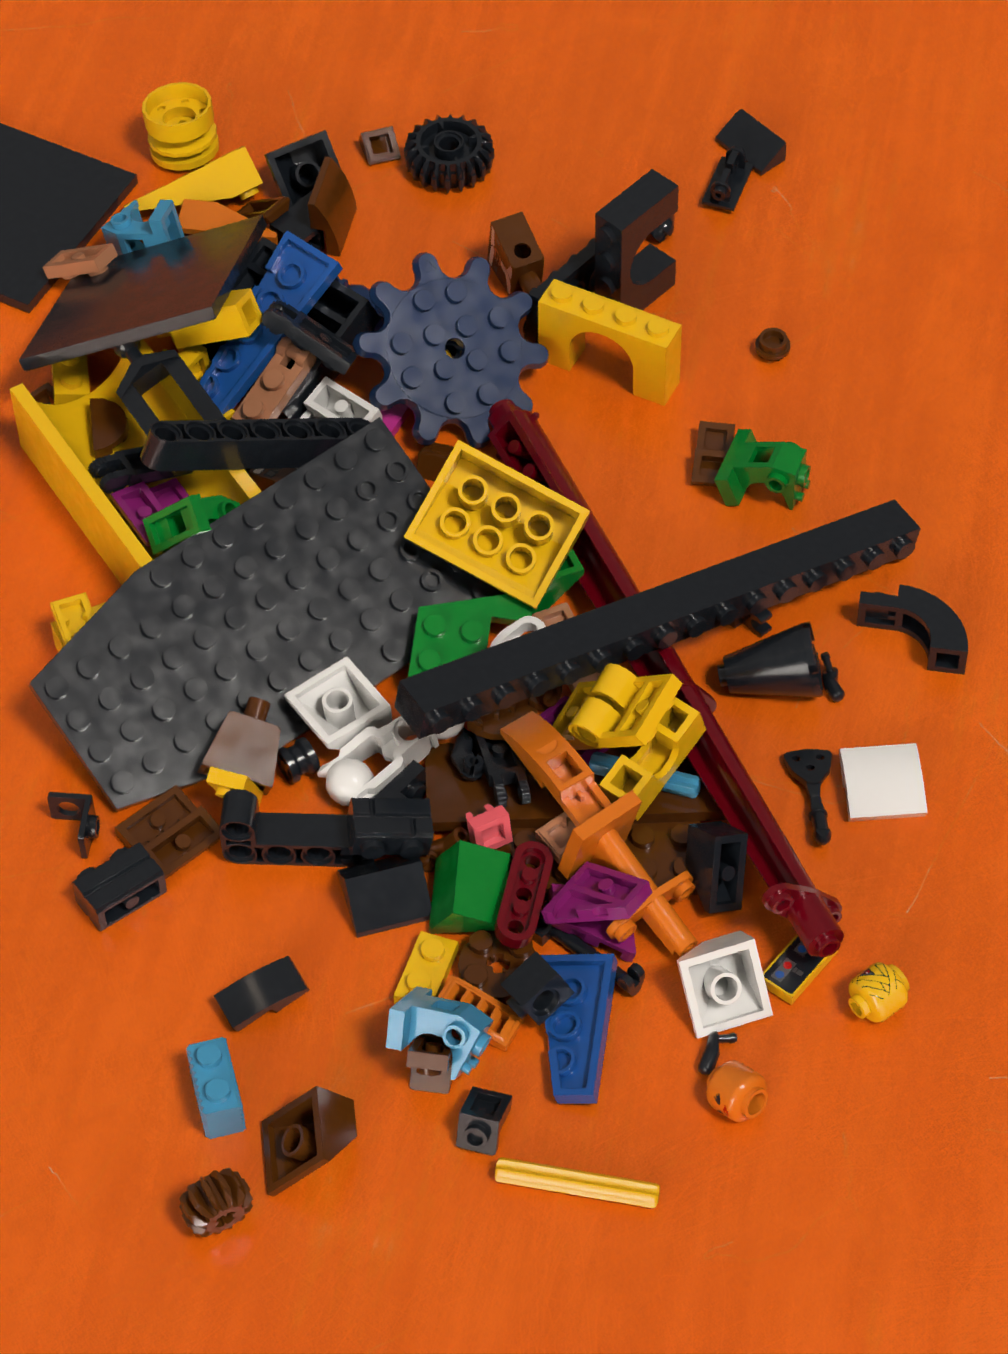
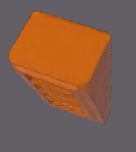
M453 975L449 977L438 995L439 998L459 1000L460 1002L473 1004L483 1013L491 1014L490 1018L494 1021L487 1034L492 1036L489 1044L504 1051H507L525 1018L521 1019L507 1005ZM500 1019L505 1020L506 1023L500 1033L493 1031Z

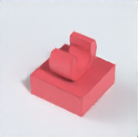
M490 804L484 805L485 812L473 817L471 812L466 813L470 843L497 849L513 842L509 813L503 805L494 808Z

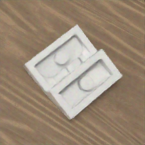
M916 743L839 749L842 785L846 793L848 822L922 817L927 815L924 781Z

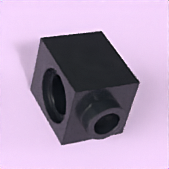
M536 951L500 984L511 996L506 1001L509 1007L521 1019L529 1015L539 1026L575 993Z

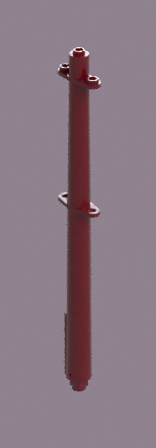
M510 399L496 402L490 408L488 418L493 428L488 437L498 452L496 458L502 459L506 466L590 510L588 521L576 540L573 550L584 568V575L577 581L594 608L596 609L640 593L537 420L539 413L522 410ZM672 645L666 649H657L644 654L634 661L628 660L627 662L637 677L674 674L683 683L675 697L699 711L706 727V731L686 757L728 824L748 833L747 854L769 888L762 895V903L767 910L789 920L809 955L828 957L834 954L840 948L844 938V933L838 925L842 918V906L837 898L816 889L716 720L713 712L717 707V703L714 698L694 683Z

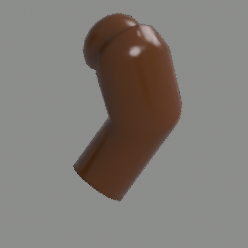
M457 827L446 837L432 841L429 855H422L419 858L422 861L424 871H434L436 858L459 840L469 842V833L464 828Z

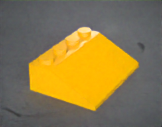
M458 440L404 538L526 605L537 609L588 521L590 510Z

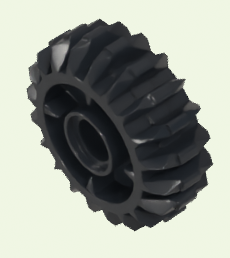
M451 113L448 118H441L437 115L434 121L425 119L423 125H415L414 131L408 133L405 143L406 147L404 148L406 167L413 176V180L420 181L422 187L432 185L434 192L440 188H445L447 193L452 188H457L462 192L463 187L466 185L474 188L476 181H484L485 175L490 173L494 159L493 140L491 139V134L487 133L485 126H478L476 119L467 121L464 115L459 118H453Z

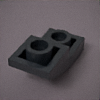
M287 956L248 974L214 995L232 1028L239 1032L269 1010L280 1011L310 989L292 959Z

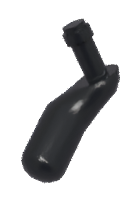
M824 652L820 656L825 666L822 672L824 688L831 700L839 702L844 698L845 692L838 683L837 667H832L830 654Z
M714 1031L709 1035L698 1065V1070L701 1074L709 1075L715 1068L720 1055L719 1043L737 1042V1034L718 1035V1032Z

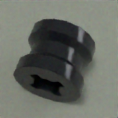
M305 737L297 739L294 745L289 748L281 747L278 749L277 764L283 776L290 784L299 782L302 775L306 773L315 774L320 769L316 752Z

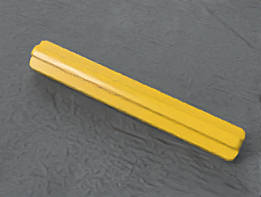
M504 1157L498 1159L495 1167V1180L501 1183L655 1208L659 1201L660 1186L657 1183Z

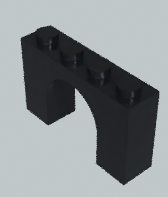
M653 169L595 213V294L640 310H644L675 285V259L652 244L647 245L636 254L645 238L678 211L679 185Z

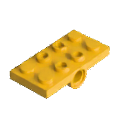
M609 663L604 667L597 681L579 682L552 726L575 750L646 746L654 738L657 732L656 727L665 712L675 703V696L683 683L674 674L636 677L625 667Z

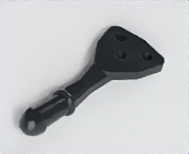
M802 749L786 752L783 757V763L791 776L805 786L810 800L808 817L813 826V838L817 844L826 845L831 840V830L828 827V814L820 797L821 784L830 773L832 753L828 750Z

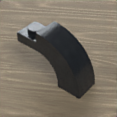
M899 584L898 596L880 592L861 591L857 626L894 630L908 634L915 638L925 649L928 659L927 670L965 674L968 655L967 634L957 614L945 602L924 590Z

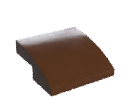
M325 156L308 202L311 229L324 230L327 255L341 256L357 207L352 188L345 174L332 157Z
M176 784L115 827V834L128 849L140 842L150 854V857L163 870L165 879H167L219 842L220 826L202 805L197 808Z

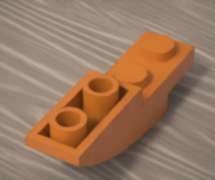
M531 711L500 729V734L540 787H547L576 827L612 804L595 782L594 772L583 758L540 715Z

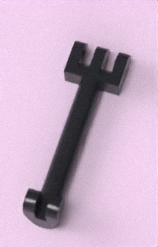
M549 900L542 905V909L549 903ZM540 912L536 931L532 939L540 946H543L552 937L574 954H601L575 934H568L553 927L551 924L545 923ZM633 963L627 969V972L617 966L615 984L632 997L635 996L642 987L645 971L637 963Z

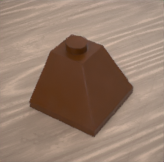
M315 1086L262 1121L268 1195L276 1196L325 1165L357 1137L353 1099Z

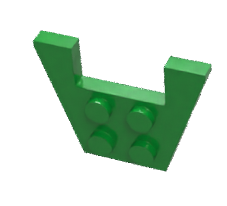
M508 594L419 607L408 677L487 649L491 622L511 625L519 618L532 616L533 608Z

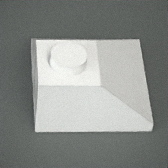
M347 656L284 694L285 700L328 749L340 750L366 727L375 726L379 729L393 721L391 705Z
M740 930L703 941L677 960L697 1039L708 1036L714 1031L721 1032L773 1016L755 939Z

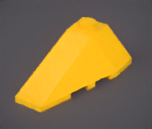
M241 146L136 200L139 204V211L155 209L160 200H173L174 205L178 206L182 205L184 199L214 201L234 198L239 195L242 201L259 192L257 186L263 182L246 147ZM130 202V203L124 205V208H126V207H127L129 204H131L132 202Z

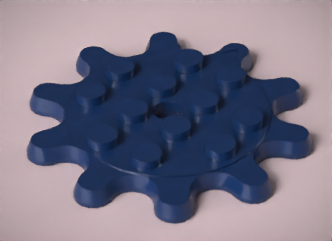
M427 252L420 253L412 261L415 281L410 289L399 290L386 281H378L371 286L369 290L370 300L383 313L384 322L378 331H364L357 334L353 339V350L362 358L377 360L384 371L382 381L370 391V403L380 411H386L398 404L408 406L415 416L412 435L418 444L424 446L431 445L438 438L439 431L444 425L454 424L461 428L465 440L471 447L480 449L487 446L490 442L488 437L490 433L488 424L489 410L496 402L510 399L522 410L532 412V400L521 389L519 376L524 370L541 369L544 367L549 358L548 350L542 344L527 342L519 332L518 325L520 320L531 312V297L523 291L513 292L504 298L493 294L488 285L490 265L486 259L478 256L470 258L466 262L461 275L451 278L442 272L437 259L432 254ZM448 340L454 341L462 347L459 358L454 359L447 355L445 344Z

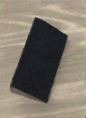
M743 109L734 114L715 139L716 142L727 150L735 145L743 147L746 154V162L754 164L753 170L761 176L785 161L786 142Z

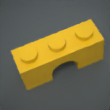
M675 697L673 706L665 712L656 727L657 732L654 738L646 746H641L630 759L622 754L599 784L601 790L611 803L632 790L642 801L635 818L636 821L641 818L706 731L700 712Z

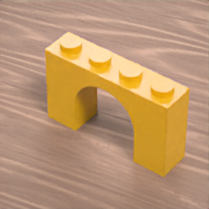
M553 279L538 301V343L548 350L549 358L547 363L570 371L585 349V332L604 335L620 345L631 359L633 365V395L665 406L680 383L682 324Z

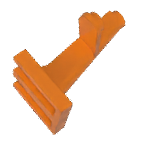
M631 790L572 830L557 869L568 880L588 861L649 881L652 894L629 919L614 920L606 929V933L611 939L616 938L619 942H623L636 931L637 925L635 923L643 918L670 953L673 955L676 952L679 957H682L691 951L698 941L668 901L673 898L677 902L683 901L694 891L696 886L692 883L693 877L689 871H684L657 887L629 849L625 841L642 803L640 798Z

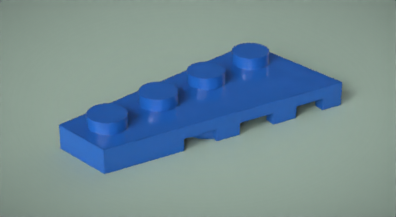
M614 953L540 955L575 992L545 1020V1029L550 1049L548 1054L553 1096L558 1104H597L618 961Z

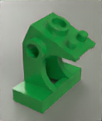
M738 429L714 479L725 505L739 506L748 486L754 483H763L770 491L781 493L789 509L793 510L796 502H802L805 493L801 492L802 489H808L811 482L808 480L811 466L806 465L807 449L801 448L793 442H757L751 429Z
M200 494L188 496L148 516L142 521L153 555L165 553L191 536L210 531V524L238 507L240 503L222 495L201 498Z

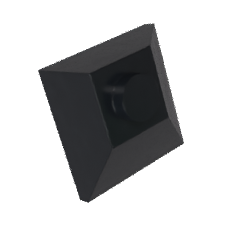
M326 130L287 144L264 155L280 196L289 197L290 199L289 208L299 198L306 196L313 190L325 156L332 157L339 165Z

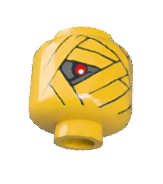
M881 962L874 963L850 981L848 988L851 998L848 1000L851 1010L860 1019L866 1017L875 1023L884 1022L906 1005L908 1001L907 991L910 989L908 980L895 965H886Z

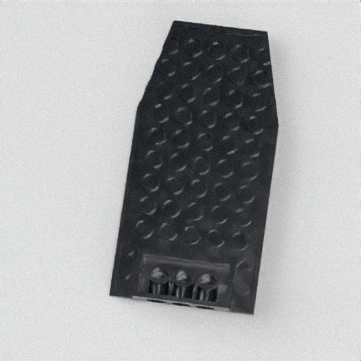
M380 417L210 524V531L187 538L136 570L29 683L28 687L115 812L153 800L176 784L179 788L184 789L206 780L207 775L197 772L205 754L228 712L235 711L244 714L249 697L261 698L271 704L265 722L281 728L278 749L285 747L311 729L285 700L284 694L346 656L370 683L376 687L410 664L419 607L505 594L501 590L404 538L429 493L430 487Z

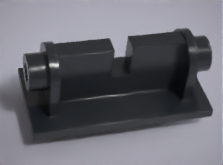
M735 145L727 150L726 157H721L702 199V204L730 211L735 210L754 167V164L746 162V154L743 147Z

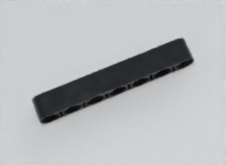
M362 418L156 421L150 426L140 458L145 466L156 471L300 468L371 422Z

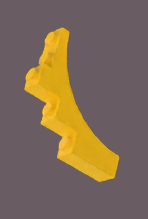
M251 288L232 290L216 319L157 335V337L172 336L177 349L249 337L262 323V314Z

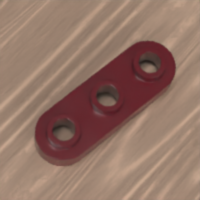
M527 841L520 844L516 848L511 862L494 927L497 939L503 945L510 948H523L532 941L538 924L553 865L552 852L540 842ZM526 864H533L536 868L527 867ZM517 896H524L528 901L520 900ZM514 928L517 929L520 933H513L508 929Z

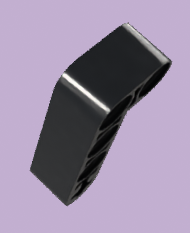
M236 789L226 792L223 796L219 834L222 854L228 861L238 864L352 867L374 862V859H366L362 855H350L347 815L260 812L257 796L252 792Z

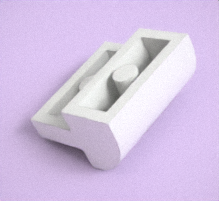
M325 376L304 401L307 410L300 417L362 418L373 422L379 417L382 419V414L377 407Z

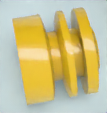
M178 82L158 87L147 95L143 101L142 113L145 128L148 131L150 154L156 164L169 170H192L205 165L215 157L219 151V138L214 122L212 99L205 88L198 84Z

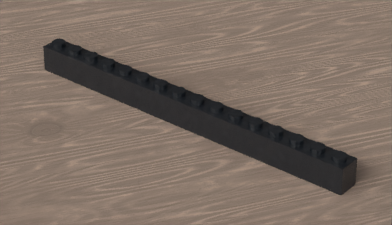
M895 499L402 679L399 681L394 707L418 739L432 734L443 733L455 725L466 721H475L487 713L498 709H507L514 703L532 696L538 697L548 690L564 684H573L580 678L596 672L601 673L609 663L620 664L628 660L634 661L657 649H666L673 643L689 637H698L710 629L721 625L727 626L733 621L750 614H759L766 608L779 603H788L795 597L809 592H817L827 585L838 581H846L864 571L875 570L883 564L896 559H905L914 551L921 528Z

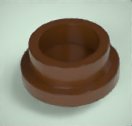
M768 328L763 330L756 339L755 350L760 357L766 360H780L788 355L790 341L786 333L781 329Z

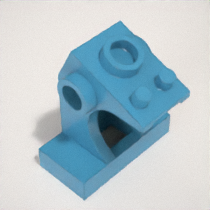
M134 200L126 208H123L120 213L113 215L110 221L101 227L106 244L113 243L118 256L185 237L173 200H160L146 222H143L140 215L138 201Z
M417 986L389 1008L386 1048L402 1051L421 1034L439 1036L452 1051L451 1080H455L463 1072L469 1075L472 1069H475L479 1064L480 1060L474 1056L480 1057L490 1043L492 1036L487 1034L494 1020L473 1004L432 996V989ZM452 1029L459 1035L461 1040H456L452 1036Z

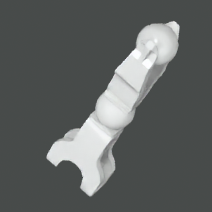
M524 616L503 629L492 641L490 647L520 637L527 631H536L546 626L543 621L534 616ZM402 716L379 729L375 726L366 727L340 749L337 758L322 765L317 775L318 777L326 778V790L329 796L342 806H349L351 798H375L413 760L419 763L429 754L432 747L436 749L439 746L438 739L447 740L456 736L463 729L465 722L450 727L443 733L432 734L421 739L417 737L413 740H405L408 736L415 735V733ZM375 753H380L386 761L391 763L374 777L371 769L362 761Z

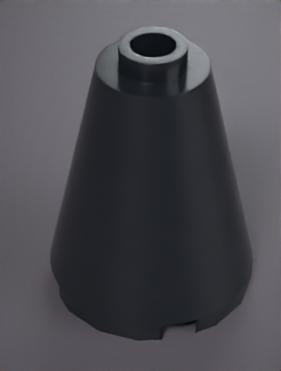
M810 621L798 624L723 656L724 664L717 665L721 687L728 686L729 692L733 694L796 697L823 696L818 652H816L815 645L812 644L815 638Z

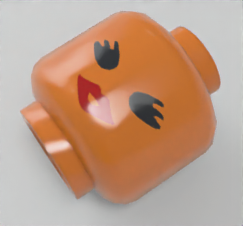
M739 1061L726 1062L713 1069L708 1076L707 1101L711 1107L731 1120L742 1122L753 1119L760 1115L767 1105V1083L764 1077Z

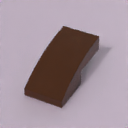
M700 421L691 484L716 486L714 479L734 439L735 424Z

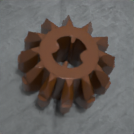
M231 1168L223 1169L220 1172L213 1170L208 1176H200V1180L190 1184L187 1187L188 1191L184 1192L179 1198L181 1202L179 1207L183 1213L182 1217L188 1227H191L194 1234H200L202 1237H208L213 1233L220 1234L227 1228L232 1229L233 1224L242 1221L245 1218L244 1214L250 1212L253 1207L251 1203L253 1197L249 1192L251 1189L245 1179L241 1178L238 1171H232Z

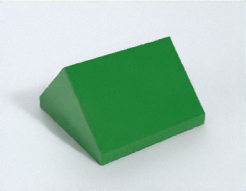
M459 840L439 855L435 861L429 932L431 934L476 932L478 930L494 931L513 858L512 855Z

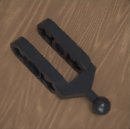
M140 340L113 347L116 355L121 358H127L131 363L116 393L146 435H148L151 424L159 421V419L141 395L170 374L204 420H227L175 349L142 355L139 350L141 346Z

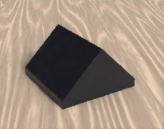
M398 855L337 870L357 938L430 920L432 906L422 861L419 858L408 860Z

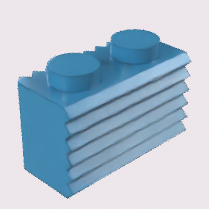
M220 1037L190 1044L186 1048L205 1137L213 1139L243 1132L246 1129L243 1105L226 1038Z

